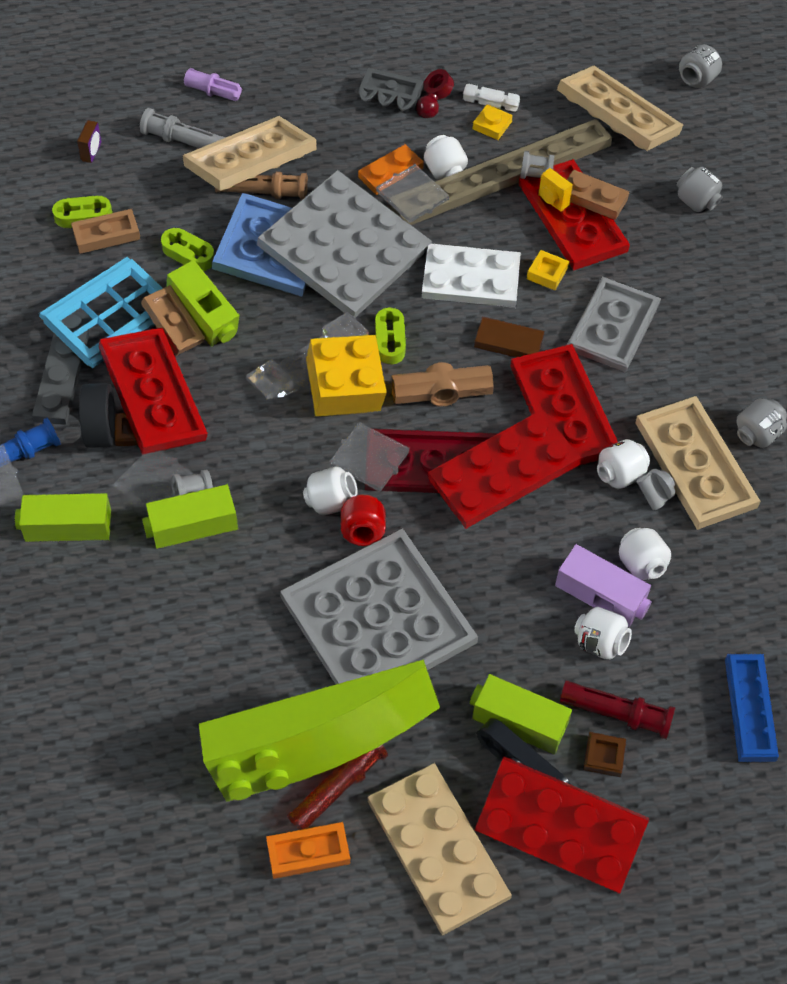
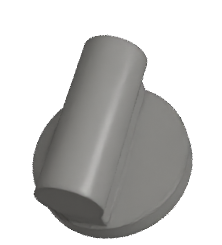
M652 469L646 475L636 480L652 510L661 508L667 500L675 495V482L671 475L664 470Z

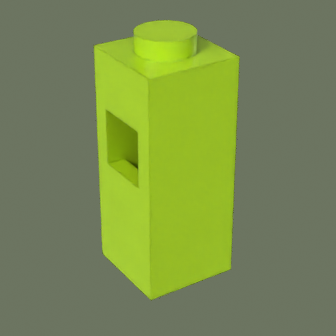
M194 260L167 274L166 287L171 285L211 347L220 341L222 343L228 342L236 335L240 315Z
M228 484L146 503L148 517L142 518L146 538L154 537L156 549L238 529L236 511Z
M107 493L22 495L21 509H16L15 526L17 530H21L25 542L109 540L111 507Z
M489 674L484 686L477 684L469 703L474 706L472 719L483 724L490 718L497 719L524 742L554 755L572 713V709L491 674Z

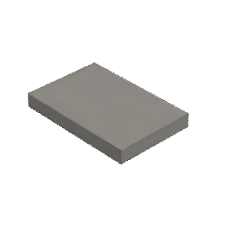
M602 277L567 345L573 344L576 353L626 372L654 317L661 298Z

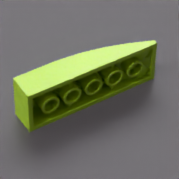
M424 659L199 723L203 762L226 802L243 800L253 794L270 789H282L288 784L336 768L374 750L407 731L439 709V702Z

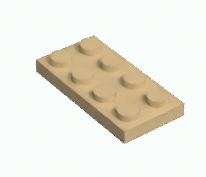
M596 66L561 79L557 90L565 95L570 102L586 109L592 117L602 120L611 126V129L616 133L623 134L633 141L634 145L638 148L648 151L678 136L682 130V123Z
M277 116L184 154L183 162L186 168L221 191L315 151L316 139L282 117Z
M697 396L637 416L635 424L662 470L669 473L673 478L675 493L697 530L758 508L760 504L758 496Z
M435 763L368 796L370 807L442 936L511 899L512 894Z

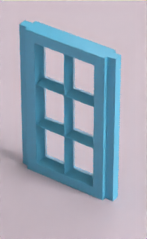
M126 257L40 312L39 317L87 366L89 365L94 368L104 361L99 350V343L89 349L78 336L96 324L109 335L106 338L150 330L156 325L148 313L145 311L142 314H138L128 303L146 291L152 294L163 288L133 259L130 260ZM128 276H131L142 287L123 299L112 287ZM106 291L118 303L98 316L86 304ZM123 307L134 319L114 332L103 319ZM82 308L92 320L72 332L61 320Z

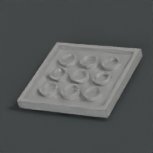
M338 170L261 234L257 241L258 247L352 319H355L427 251L428 245L432 244L429 238Z
M403 528L280 591L282 601L335 684L423 659L427 670L478 642L477 634Z

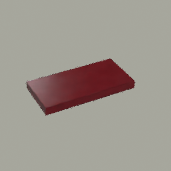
M368 429L365 490L438 493L428 479V472L498 433Z

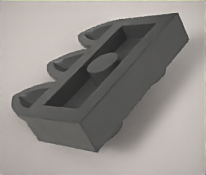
M368 68L359 87V96L364 103L371 99L379 100L382 107L388 106L391 103L396 104L403 112L410 108L415 109L423 91L424 81Z

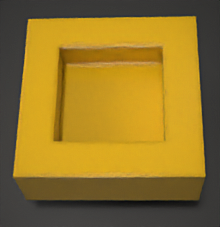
M487 104L474 120L472 129L499 140L511 124L513 115Z
M549 168L541 174L538 195L546 203L553 205L559 211H563L569 206L573 184Z
M540 250L528 270L527 280L556 290L568 269L569 261Z

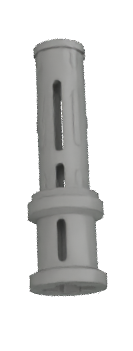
M147 108L144 111L140 121V132L147 135L151 133L163 137V140L166 142L176 140L202 148L226 138L181 123L176 116L166 117L157 114L152 108Z

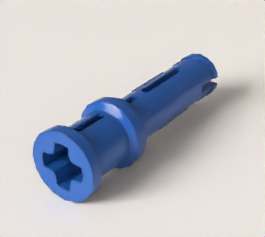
M48 417L43 419V424L25 432L19 430L14 435L15 438L0 445V468L22 457L31 459L35 457L36 452L51 445L56 447L61 445Z

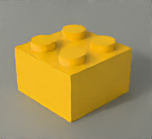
M376 335L310 339L306 362L315 416L381 411L387 392Z

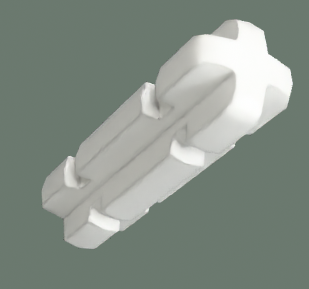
M466 84L463 92V100L474 103L476 100L478 104L485 106L488 104L499 109L503 106L505 110L512 112L517 111L520 96L513 93L504 95V91L487 87L478 89V85Z

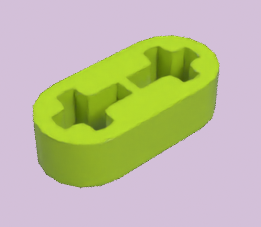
M103 196L66 198L57 201L52 208L55 223L62 228H72V222L113 213L110 201ZM101 208V212L95 213V209ZM65 211H70L68 216H64Z
M171 228L162 234V250L168 257L183 265L194 260L203 271L209 270L212 267L215 254L212 245L180 228Z
M383 308L376 314L375 334L380 360L385 364H397L403 360L406 351L404 316L396 308ZM386 320H392L393 330H387ZM388 341H394L395 352H388Z

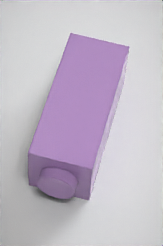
M577 544L558 570L556 587L592 607H601L624 616L628 627H630L636 617L642 620L652 601L647 599L651 588L650 584Z

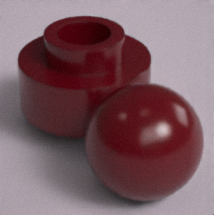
M437 69L426 77L423 88L427 96L421 97L416 104V111L419 116L423 118L436 116L439 111L437 100L443 99L451 93L454 87V80L445 69Z

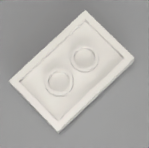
M429 244L426 255L422 298L516 308L521 252Z

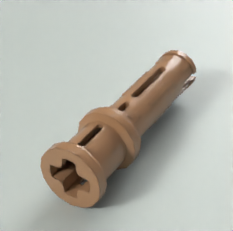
M276 172L273 175H257L255 178L242 181L229 189L220 191L215 188V192L272 194V197H275V199L288 196L300 197V200H303L307 196L308 175L307 173H301L300 176L283 175L282 172Z

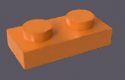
M404 144L358 170V178L375 195H378L422 170L424 161Z
M343 822L266 836L273 879L350 864V854Z

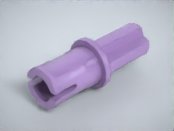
M190 68L184 77L186 87L204 91L210 97L214 94L236 101L242 92V88L238 83L219 78V75L216 73L209 75Z

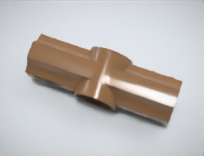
M436 363L429 366L425 372L391 375L392 396L395 404L431 400L433 405L440 407L449 406L455 403L459 397L493 394L494 388L491 366L489 367L488 365L453 369L451 364Z

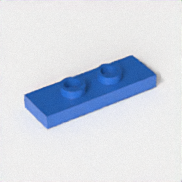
M727 654L725 665L738 761L776 762L779 754L764 654Z

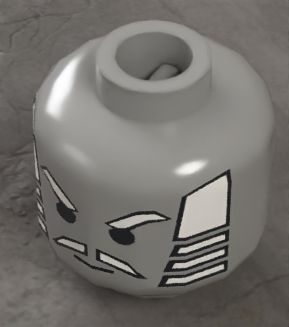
M706 44L694 47L682 57L679 63V72L682 80L694 88L705 87L722 70L720 55L713 47Z
M691 167L677 182V187L679 188L678 197L695 212H701L706 208L711 211L723 198L720 195L723 184L707 168L698 167L695 169Z
M759 398L738 414L736 423L739 430L737 434L746 445L751 446L753 444L757 447L765 448L785 432L787 413L777 401Z

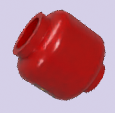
M361 494L345 501L341 508L340 530L343 537L349 543L356 546H369L381 540L386 529V511L383 504L373 496Z

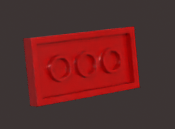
M574 159L553 165V170L566 180L573 170L582 173ZM526 176L525 179L519 178V186L566 260L569 261L573 271L629 251L630 243L614 219L571 202L563 211H559L553 205L546 203L538 195L541 178Z
M163 328L100 339L99 350L142 455L206 441L207 430Z
M573 344L511 359L510 367L531 415L543 410L581 457L580 465L598 461L599 454L604 448L618 442Z
M540 410L429 471L428 479L464 528L467 529L579 466L581 457L543 410Z
M503 757L475 831L617 893H621L649 818L519 762Z

